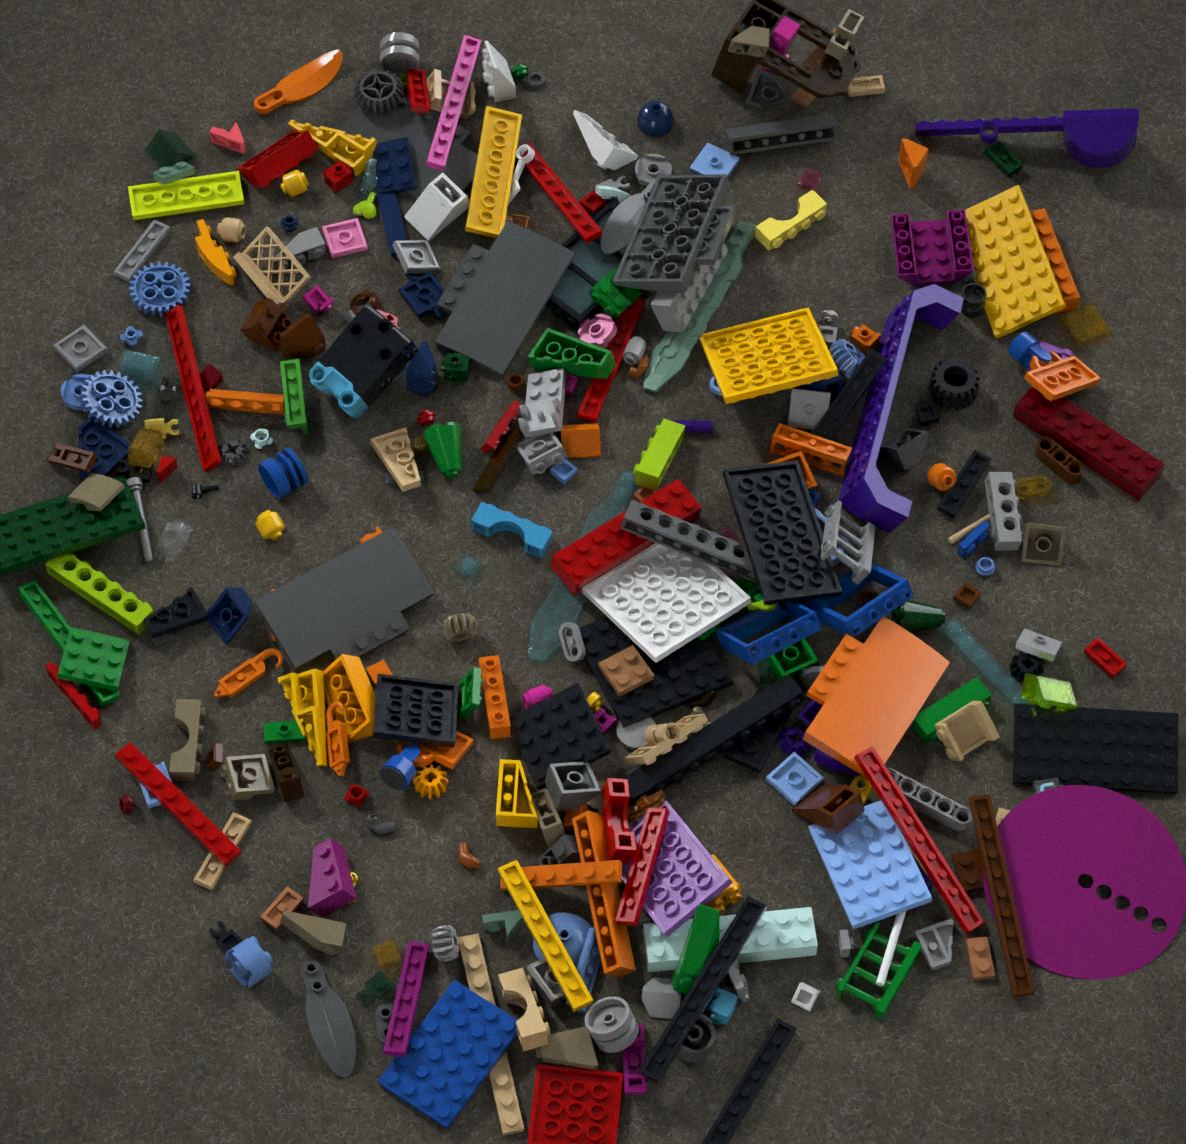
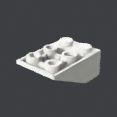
M485 41V49H482L484 58L482 64L485 71L483 72L484 83L489 85L487 86L489 97H493L495 103L516 98V87L506 59L488 41Z
M441 173L426 187L404 218L429 242L469 208V200L467 195L444 173Z

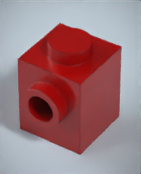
M341 160L323 172L324 183L335 194L353 183L352 169Z

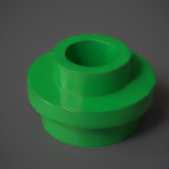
M519 64L513 67L511 75L515 80L526 78L529 69L527 66Z

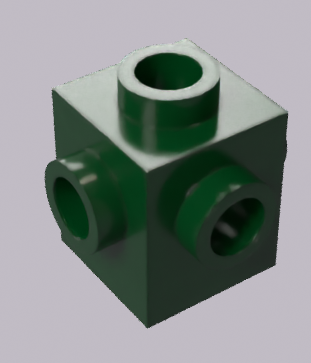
M447 353L446 360H442L441 372H444V380L467 382L470 356Z

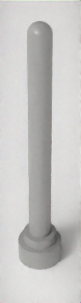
M132 477L126 482L146 526L140 495L143 488L142 479ZM146 526V529L140 530V537L145 561L150 563L153 557Z

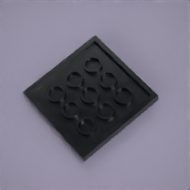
M378 674L372 738L455 748L458 684Z
M579 683L509 718L512 735L537 789L546 787L544 781L549 764L589 762L591 764L612 753Z

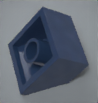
M423 341L406 369L407 390L428 398L437 389L438 383L436 378L438 372H436V362L428 342Z

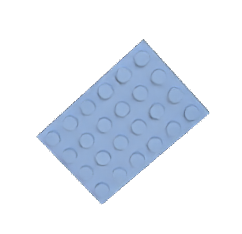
M881 800L864 806L865 811L837 835L817 824L808 826L853 930L932 902L931 894L904 836Z

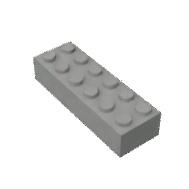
M725 243L715 265H697L686 292H657L650 305L663 331L683 333L727 254L728 249Z

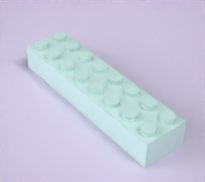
M805 907L764 912L736 958L738 963L816 955L818 944L812 908ZM736 915L719 916V942ZM693 919L687 920L668 937L665 936L656 923L643 924V941L648 973L676 969Z

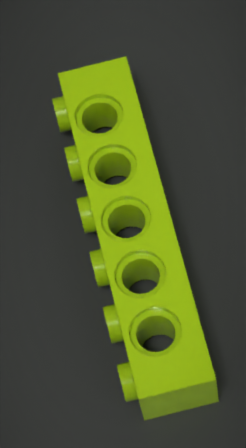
M74 553L50 559L45 563L47 574L136 634L140 635L146 629L144 619L154 613L152 606L147 602L143 603L138 600L134 593L123 590L119 583L110 581L101 571L97 572L92 569L86 561L82 562L77 559Z

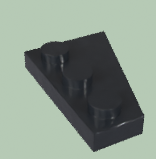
M191 587L185 595L173 599V603L167 607L160 608L145 618L144 625L153 639L208 621V614Z

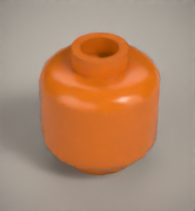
M938 463L930 468L927 479L929 484L936 489L947 491L954 486L956 473L949 466Z

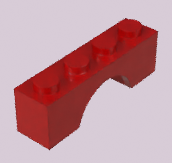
M607 778L601 794L609 861L620 860L622 863L630 864L636 852L635 834L629 831L627 822V809L630 798L628 779Z

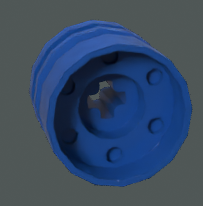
M288 447L283 449L282 453H276L275 460L269 457L258 464V471L264 484L276 499H281L291 492V487L298 489L300 485L308 483V476L302 462L294 451Z

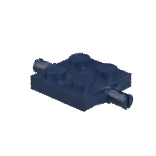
M431 272L416 277L413 273L404 274L409 282L399 288V294L415 315L421 318L434 312L439 320H441V317L443 319L445 314L437 307V303L445 289Z

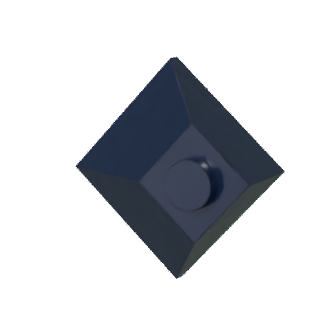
M226 587L207 611L209 623L225 644H228L251 614L253 602L243 588Z

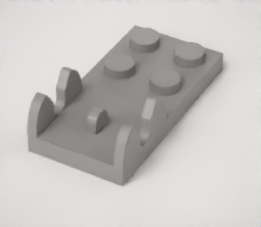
M564 367L528 375L526 403L519 406L523 418L518 419L520 429L525 438L562 431L567 374Z

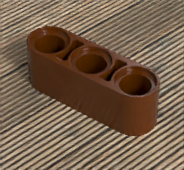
M1050 437L1039 438L1035 456L1067 483L1072 485L1078 484L1083 474V464Z

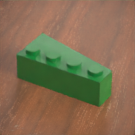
M550 328L545 330L528 355L534 370L548 371L564 367L567 374L607 379L616 366L611 351Z

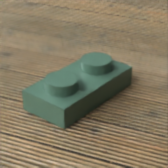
M181 161L173 166L162 167L158 171L153 172V178L163 185L194 175L195 171L193 166Z

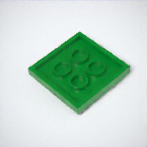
M70 627L57 678L117 692L130 640Z

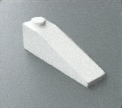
M574 110L573 115L592 157L598 161L597 165L605 170L607 168L616 170L638 158V155L626 144H620L614 140L616 137L603 130V127L590 116Z

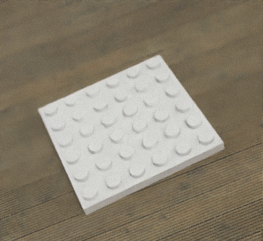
M654 543L582 588L583 594L655 663L751 603V597L719 568L657 543Z

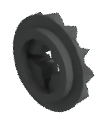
M231 438L228 441L224 440L221 445H218L221 462L225 465H239L248 456L246 443H243L240 439L234 440ZM229 447L233 450L236 449V455L232 452L229 453Z

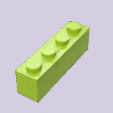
M663 419L661 425L656 426L654 438L649 439L647 451L644 450L642 452L640 464L637 463L634 467L635 484L655 491L658 489L683 441L685 425Z

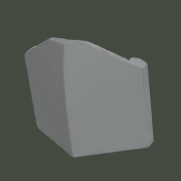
M654 977L643 986L642 1002L649 1017L672 1019L681 1003V992L673 990L672 979Z

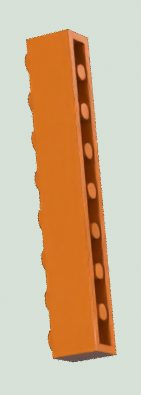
M586 811L572 818L581 863L609 861L603 815ZM618 883L586 885L604 974L620 978L636 971L627 925H619L615 921L621 902Z

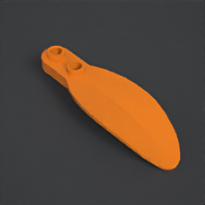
M340 50L330 51L290 73L275 88L254 100V110L259 114H268L284 104L299 102L315 95L324 89L339 72L343 61L342 52Z

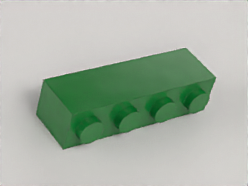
M976 677L917 714L911 723V727L925 744L930 741L936 742L939 739L934 726L936 723L972 701H982L987 709L990 706L992 694Z

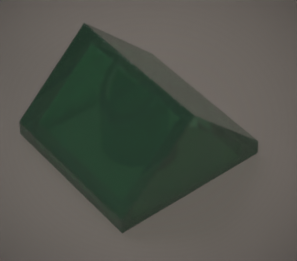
M158 130L145 149L146 153L160 168L170 167L181 161L189 162L197 157L176 132Z

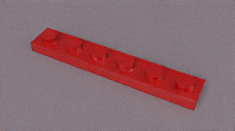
M666 808L647 809L615 919L619 925H638L670 813Z

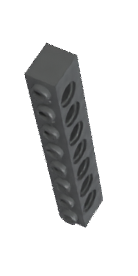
M631 500L620 529L757 583L744 544L701 528L696 524L681 520L678 517L666 514L661 510L646 506L641 502Z

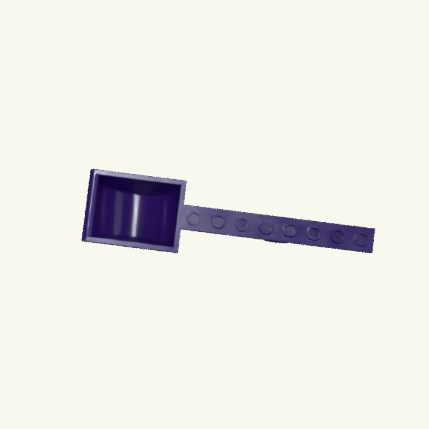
M1137 108L1064 111L1063 118L1050 116L1048 118L1031 117L1030 119L1014 117L1011 120L995 118L993 120L975 119L974 121L959 119L956 122H948L947 120L931 123L929 121H920L915 123L916 136L980 134V139L983 143L993 144L997 141L998 134L1062 131L1064 146L1076 161L1089 167L1104 168L1122 162L1133 151L1137 139L1139 110ZM992 130L994 133L987 135L985 131Z

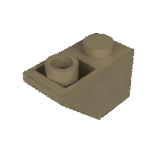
M750 26L732 38L728 52L765 57L769 47V29Z

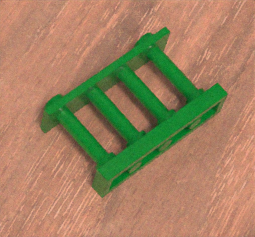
M876 922L873 928H868L864 937L866 939L844 979L840 977L835 989H837L836 997L839 999L845 991L874 1006L873 1009L876 1010L874 1017L882 1021L917 960L922 944L914 941L911 947L907 946L906 948L897 943L895 952L903 955L902 958L904 960L902 964L891 962L889 970L895 975L893 980L885 981L884 986H878L876 984L877 976L859 967L864 957L880 966L882 964L883 957L868 950L873 941L886 947L889 938L878 933L881 923ZM855 974L882 988L885 994L882 998L878 997L877 999L850 985L849 982Z

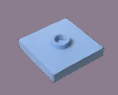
M707 143L690 166L689 171L696 175L726 174L728 177L738 164L740 157L730 155L729 152Z
M793 752L766 776V781L792 805L796 806L824 781V777L798 754Z

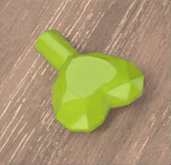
M371 192L366 201H362L354 206L353 213L358 216H364L367 219L374 218L376 216V206L373 203L377 194Z
M762 599L759 602L750 603L747 607L749 611L762 610L769 612L775 610L778 604L764 605Z

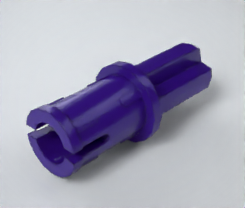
M695 419L693 421H674L685 425V432H692V434H695V432L712 433V421H695Z

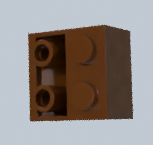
M271 298L256 302L240 331L251 342L279 351L281 349L280 334L292 326L295 321Z

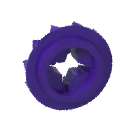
M793 725L790 728H784L779 736L781 749L789 755L793 752L799 756L805 754L811 747V744L802 740L806 730L801 726L794 727ZM798 734L799 741H797L794 744V746H792L793 743L791 738L794 739L795 736Z

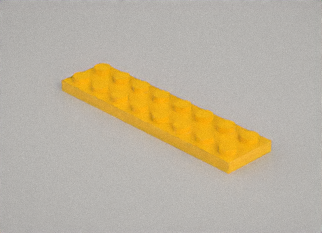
M486 106L465 231L497 239L504 227L521 126V114Z

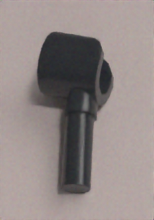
M195 484L192 487V498H202L203 492L218 490L219 486L202 487L200 484Z

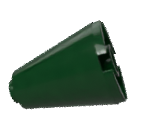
M911 599L890 612L891 621L910 633L939 628L945 622V612L940 607Z

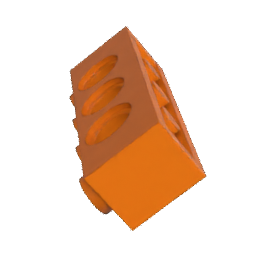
M499 655L480 657L479 669H481V678L483 679L482 690L490 739L511 737Z

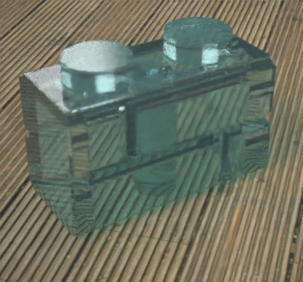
M123 350L118 363L121 377L127 375L130 379L155 384L158 383L163 369L161 357Z

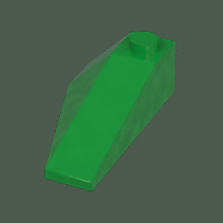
M698 904L671 981L674 991L684 994L689 992L718 945V909Z

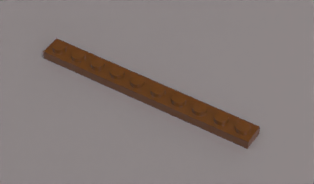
M990 794L969 797V805L1012 997L1034 995L1035 990Z

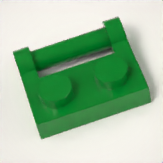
M472 668L459 681V687L461 688L460 709L458 710L459 719H469L470 713L481 704L480 688L483 679L481 678V669Z

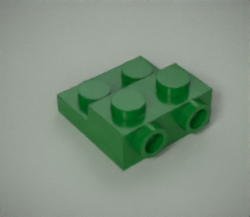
M616 268L604 276L588 293L591 299L599 304L605 313L615 320L642 294L635 288L614 285L612 281L617 272Z

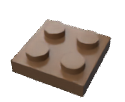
M633 645L598 663L599 669L619 697L654 679L653 672Z

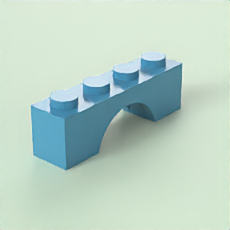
M481 502L471 519V530L488 537L504 530L518 534L524 541V552L543 559L553 541V531L549 528L536 525L528 519L519 518L509 511H502L492 504Z

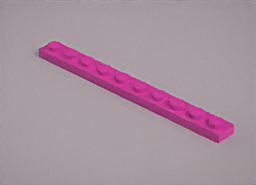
M467 35L463 37L425 166L440 171L444 170L482 40Z

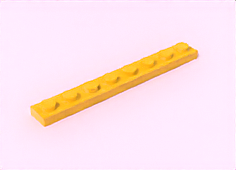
M515 860L499 867L498 873L573 1012L592 1004L593 998L518 861Z

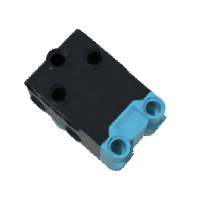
M367 304L336 338L332 346L313 368H311L309 373L310 382L321 392L331 393L338 399L340 408L351 417L357 418L364 414L392 381L404 374L408 362L415 356L418 348L413 340L392 324L390 320L385 318L370 304Z

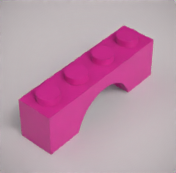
M784 16L773 31L769 47L789 58L790 55L787 52L797 36L800 25ZM762 66L761 69H763V70H765V71H767V72H770V73L776 75L777 77H779L778 74H776V73L772 72L771 70L767 69L766 67Z

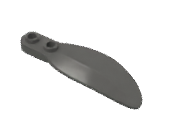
M652 181L641 193L630 196L622 201L613 210L601 236L600 247L604 254L616 253L629 244L656 181Z
M307 961L301 967V977L307 992L306 1017L311 1036L327 1066L338 1077L347 1078L353 1073L356 1062L355 1033L350 1015L341 998L328 986L321 965L316 961Z

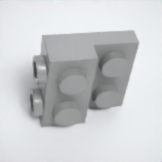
M554 433L525 438L516 447L532 475L536 473L541 474L545 472L546 468L554 464H561L567 458L562 444Z

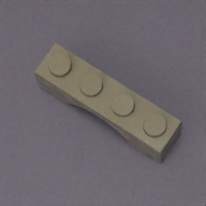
M176 699V726L184 729L189 734V739L182 749L171 753L169 769L171 781H196V774L201 772V762H198V756H202V744H199L200 738H204V726L201 725V721L206 718V708L202 707L201 700Z

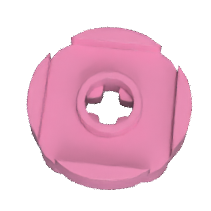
M606 314L595 315L596 318L592 320L586 319L578 330L580 340L606 348L608 342L612 340L617 332V327L612 318Z

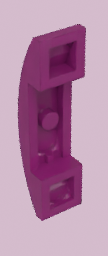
M638 1024L639 1032L637 1038L630 1046L623 1050L625 1095H647L646 1077L639 1073L645 1063L644 1024Z

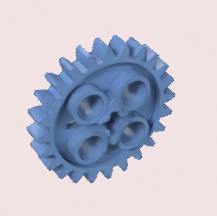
M158 261L157 266L150 263V268L144 265V271L137 270L138 276H132L133 281H130L129 287L130 298L133 300L134 306H138L139 311L145 310V314L152 311V316H155L159 312L162 317L163 312L168 313L176 305L183 307V302L188 303L187 297L191 296L190 279L187 277L186 272H182L181 267L176 269L175 264L169 267L168 262L164 266L161 265L160 261Z
M103 370L101 375L99 372H95L94 376L90 375L88 380L85 379L80 390L79 398L82 399L80 405L85 406L84 412H90L89 418L96 417L95 423L101 420L102 426L108 423L110 428L113 424H116L117 428H119L121 423L127 426L128 422L132 423L138 417L142 409L143 399H140L142 393L137 392L138 386H132L133 380L127 381V375L122 378L120 372L114 375L113 370L109 374Z

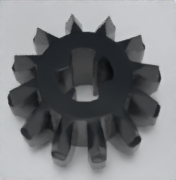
M1020 651L1018 656H1013L1012 662L1009 665L1011 677H1016V683L1023 680L1024 685L1027 684V681L1033 685L1035 680L1039 681L1041 679V674L1044 672L1042 659H1037V656L1030 655L1029 653L1024 654Z

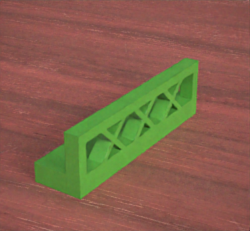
M299 359L280 361L288 430L301 428L303 435H309Z

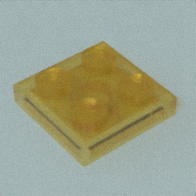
M1094 303L1060 316V321L1078 347L1112 333L1111 328Z

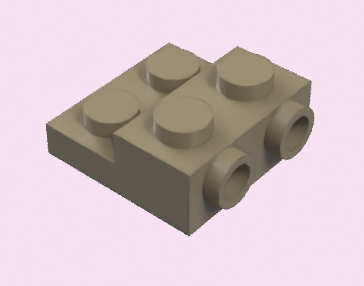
M265 754L226 757L220 766V776L225 777L226 780L225 793L230 795L232 801L248 800L253 795L272 794L275 790Z

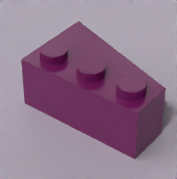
M331 838L313 848L308 909L320 917H325L356 899L345 849Z

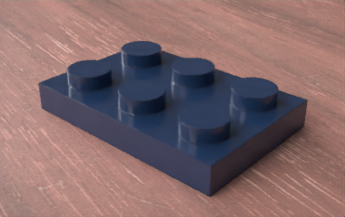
M408 137L377 143L373 157L379 194L389 192L400 193L417 189Z

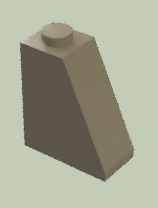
M586 1026L547 1035L548 1045L534 1048L536 1058H541L543 1065L598 1070V1062L590 1033Z

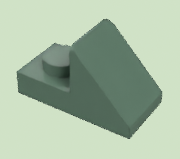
M519 910L482 915L483 930L498 932L501 928H505L507 943L524 923Z

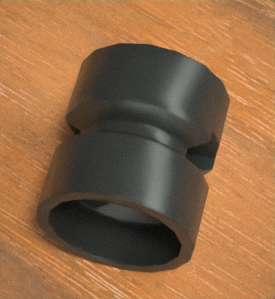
M970 283L963 288L961 297L964 300L961 313L965 316L977 317L982 314L987 295L982 285Z

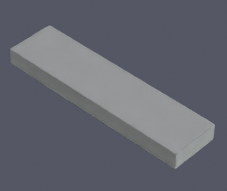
M153 220L113 272L114 276L130 283L133 279L132 276L136 275L137 270H140L168 234L170 227L157 220Z

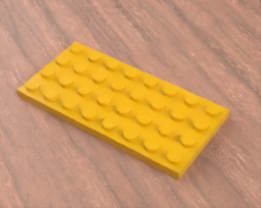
M1019 185L965 210L974 269L972 276L975 283L982 285L986 290L987 295L984 308L996 338H1001L1066 308Z

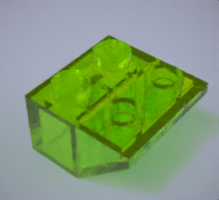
M1025 673L1020 697L1027 698V703L1045 708L1056 706L1057 710L1066 712L1068 708L1077 709V703L1070 682Z

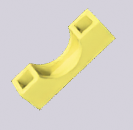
M811 190L798 199V214L794 218L785 221L775 220L771 217L756 226L755 238L769 251L773 248H779L788 238H794L802 229H808L814 221L823 219L826 215L827 203L816 192Z

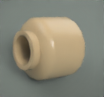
M226 217L218 224L217 234H220V238L224 242L238 243L241 239L245 238L246 225L240 219Z

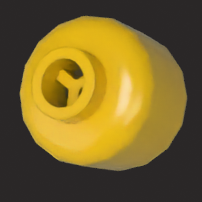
M294 170L285 174L282 177L283 183L280 184L284 194L288 193L291 197H295L307 191L309 182L304 172Z
M267 510L257 517V522L255 523L263 539L271 538L274 541L283 535L281 532L284 530L285 525L277 512Z

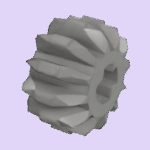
M443 925L433 929L431 945L435 957L440 962H447L457 958L460 948L456 930L451 925Z

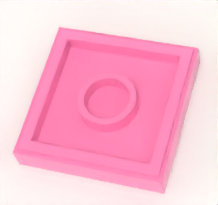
M358 218L322 226L331 258L368 250Z

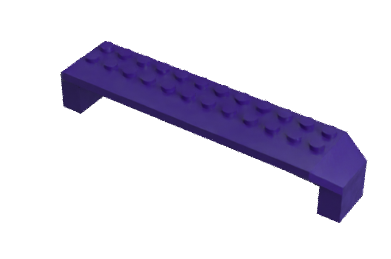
M936 284L914 290L909 296H905L900 305L897 304L894 310L887 316L878 350L879 354L887 358V362L868 387L838 499L842 502L843 507L859 519L868 523L871 522L876 527L887 532H892L909 517L912 505L911 500L888 490L876 467L912 324L920 319L943 330L960 314L964 298Z

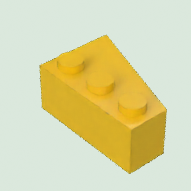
M500 759L496 826L538 828V817L528 789L521 760Z

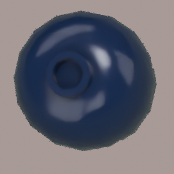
M661 101L646 103L640 109L637 117L638 128L642 133L651 135V137H661L668 134L674 124L672 110Z

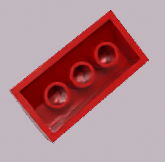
M308 130L292 131L237 167L236 170L254 188L264 189L271 185L270 181L283 177L288 169L292 170L300 165L299 162L303 159L308 160L313 157L318 147Z

